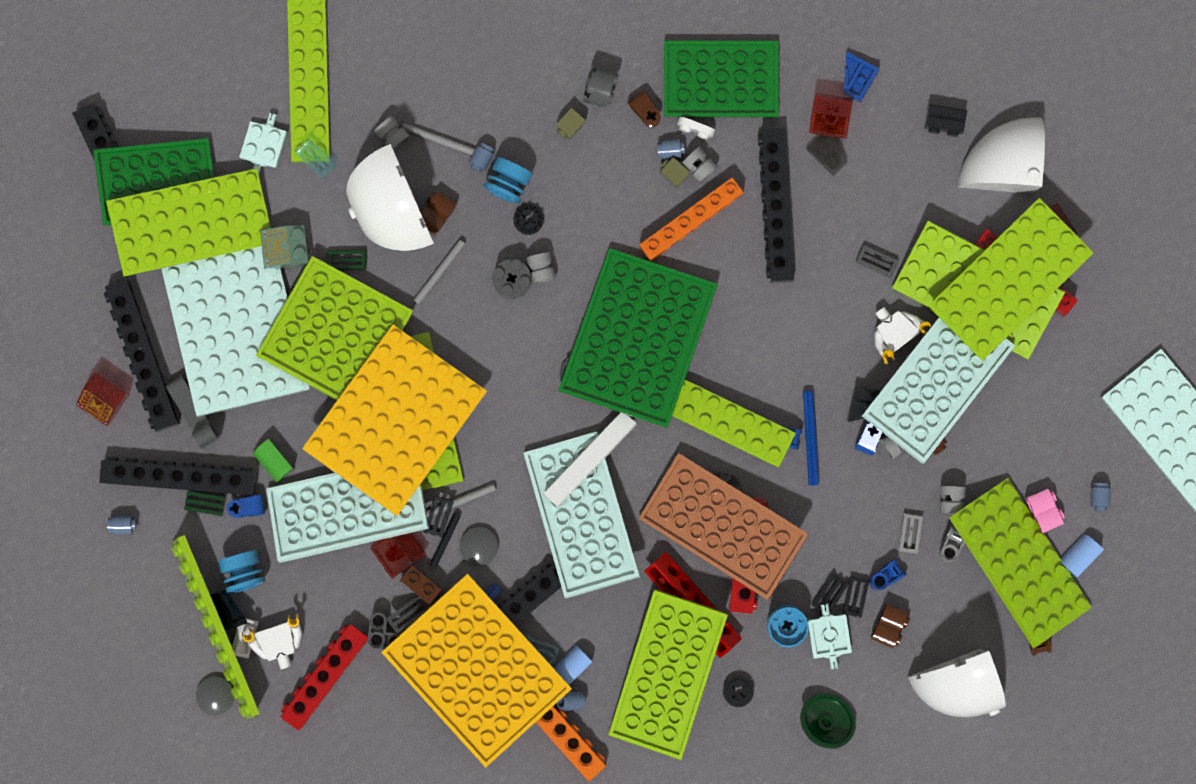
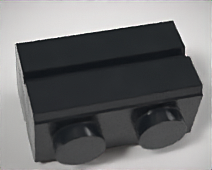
M929 104L924 129H928V132L933 134H939L942 131L947 132V136L958 137V135L964 133L967 110Z

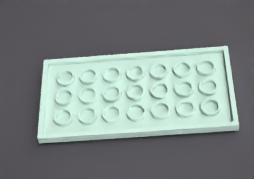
M938 318L867 408L862 417L920 463L924 464L1015 345L1008 339H1005L981 361Z
M1159 349L1101 398L1196 512V390L1163 350Z
M597 431L524 452L565 599L640 577L605 459L558 508L544 496V492L598 437Z
M336 473L266 489L279 563L429 529L421 484L398 516H395Z

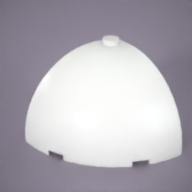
M1029 117L1012 120L984 135L966 157L960 171L957 187L1034 194L1042 187L1045 155L1043 119L1041 117Z
M391 144L370 154L355 168L347 183L346 193L351 205L348 210L352 219H357L362 231L370 240L387 249L409 251L434 244Z
M977 649L908 676L914 691L922 701L934 710L949 716L974 717L987 713L993 716L1000 713V709L1006 707L1002 685L991 654L987 650Z

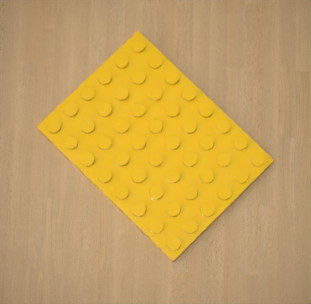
M392 325L302 450L395 516H398L487 393V390L398 327Z
M468 574L381 652L485 768L572 689Z

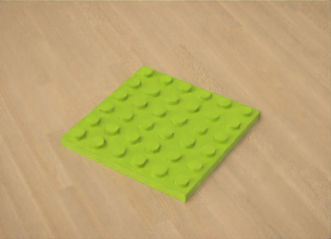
M312 256L258 350L256 357L338 400L390 327L395 325L403 331L413 310Z

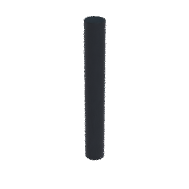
M453 514L431 560V566L437 568L458 524L460 515Z

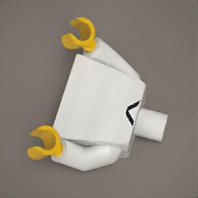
M883 307L875 313L882 322L876 327L874 333L875 347L883 357L884 363L888 364V357L895 360L893 353L918 335L920 330L925 336V329L932 326L929 322H924L916 315L905 311H897L891 316L887 309Z
M296 614L295 620H292L290 615H288L287 623L257 633H253L251 628H248L249 635L241 633L243 640L248 642L252 650L262 659H268V661L277 659L280 670L291 666L288 655L296 652L302 638L299 614Z

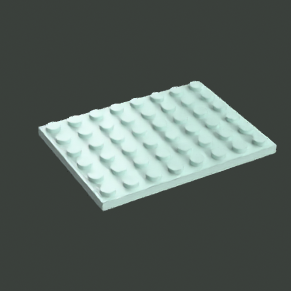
M262 246L161 268L197 417L310 390L309 385L256 357L258 350L288 299L281 269H264Z

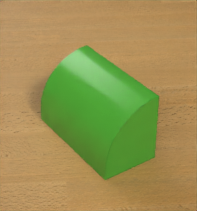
M267 439L253 452V455L276 483L294 470L293 466L271 439Z

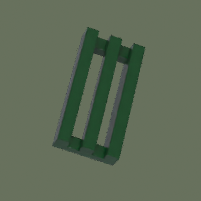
M327 250V264L337 270H366V250ZM362 254V258H331V255ZM332 262H362V265L332 266Z
M187 491L184 510L223 516L226 497ZM191 495L221 500V504L193 500ZM190 503L216 507L220 509L219 512L189 506Z

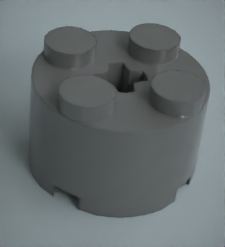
M592 65L590 69L594 71L591 75L588 74L583 94L587 98L585 97L583 102L605 108L612 103L614 93L611 90L617 84L618 74H615V70Z
M504 260L493 271V285L498 294L505 298H521L530 288V271L519 260ZM509 275L517 277L514 284L511 281L507 282Z

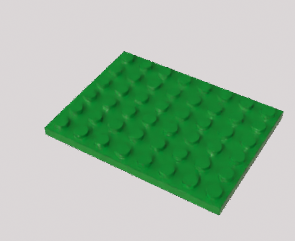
M609 248L558 391L668 429L718 284Z

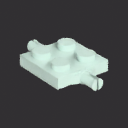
M269 113L266 124L250 121L239 157L254 164L253 169L258 170V175L261 167L269 166L277 169L288 133L274 127L277 115Z
M825 603V606L821 604L822 616L807 620L812 654L814 659L821 657L829 658L830 669H834V665L835 669H838L837 657L842 654L852 653L846 614L831 615L829 603Z

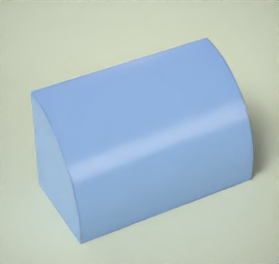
M1083 534L1060 558V563L1074 577H1078L1104 549L1091 537Z
M575 645L553 668L570 685L593 661Z

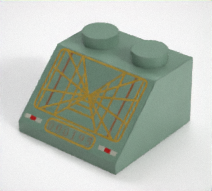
M304 225L282 226L260 231L264 269L300 268L308 263Z

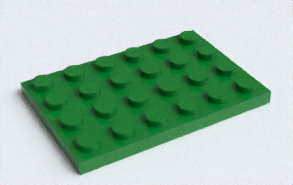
M664 41V117L778 118L779 42Z
M209 138L93 150L103 226H111L106 205L108 200L214 178Z

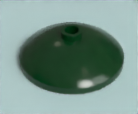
M828 693L816 694L809 698L801 709L800 722L806 736L816 745L826 749H837L846 745L852 739L856 729L855 716L850 706L840 697Z

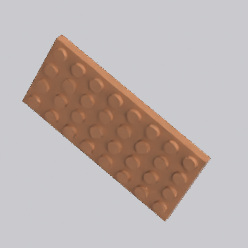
M680 453L677 454L638 518L767 600L771 598L809 536V533Z

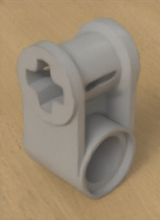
M952 524L945 535L944 542L939 551L940 559L947 563L957 559L965 544ZM947 548L953 551L951 559L946 558L944 555V551Z

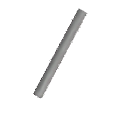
M406 123L403 124L402 128L406 132L469 155H473L475 148Z
M459 239L415 297L414 301L420 305L465 245L463 241Z
M494 484L453 499L452 508L496 491ZM445 503L443 512L446 511L448 503ZM440 505L436 506L433 516L437 515ZM430 509L426 511L427 518H428Z

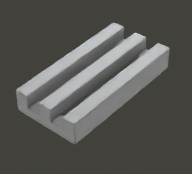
M903 513L898 551L918 554L923 516ZM907 518H910L907 548H903ZM918 519L914 549H911L914 520Z

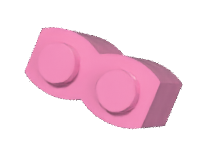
M1044 489L1025 498L1031 514L1041 528V533L1064 524L1063 519L1065 517L1060 508L1057 509L1055 505L1057 499L1053 491Z

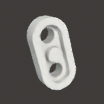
M679 117L677 125L680 126L679 130L690 133V131L698 133V137L708 140V137L713 138L715 130L709 126L684 117Z

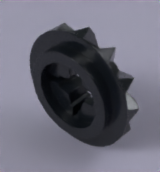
M527 204L522 205L515 211L513 221L519 232L532 235L542 228L544 216L537 206ZM532 214V220L536 224L529 222L524 226L525 219L522 215L529 216Z
M734 676L727 680L723 687L725 700L734 707L745 706L753 698V686L745 677ZM744 685L742 693L745 697L737 695L732 698L735 691L731 686L739 688Z

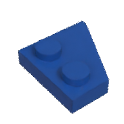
M847 52L844 94L861 103L880 71L879 68Z

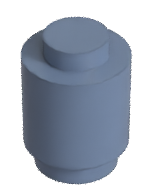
M680 139L662 140V142L657 143L658 158H682V154H685L684 142H680Z
M480 143L469 160V163L472 164L470 168L477 172H481V170L486 171L494 156V149L484 143Z
M1093 483V488H1091V507H1095V511H1106V508L1110 507L1111 500L1109 484Z
M116 515L108 518V533H113V535L133 534V530H136L137 527L136 519H133L132 515Z
M569 691L557 702V706L563 711L582 710L586 704V697L582 691Z

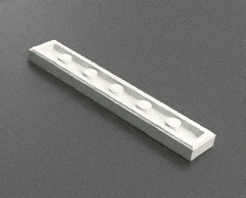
M620 413L544 492V496L558 508L631 432L637 423L628 415Z

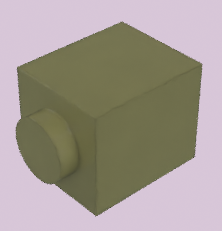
M570 108L556 124L558 128L557 133L564 139L568 137L571 140L583 127L586 120L574 109Z
M672 158L670 161L666 159L660 166L662 169L660 174L677 189L690 175V171L675 158Z

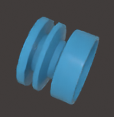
M497 157L492 169L498 173V176L488 175L487 178L494 182V184L485 182L483 187L491 192L492 195L504 201L519 204L521 198L516 196L515 193L524 195L525 192L518 185L528 186L533 173L509 160Z
M257 550L244 552L217 561L220 572L230 573L231 577L223 580L224 583L233 582V586L225 588L227 593L249 590L266 581L265 577H255L256 574L262 573L263 570H253L252 567L260 562Z
M779 605L770 612L767 618V629L770 637L782 647L798 646L808 634L809 625L807 618L801 609L794 605ZM785 620H787L788 622H792L790 624V629H787L786 627L782 628Z

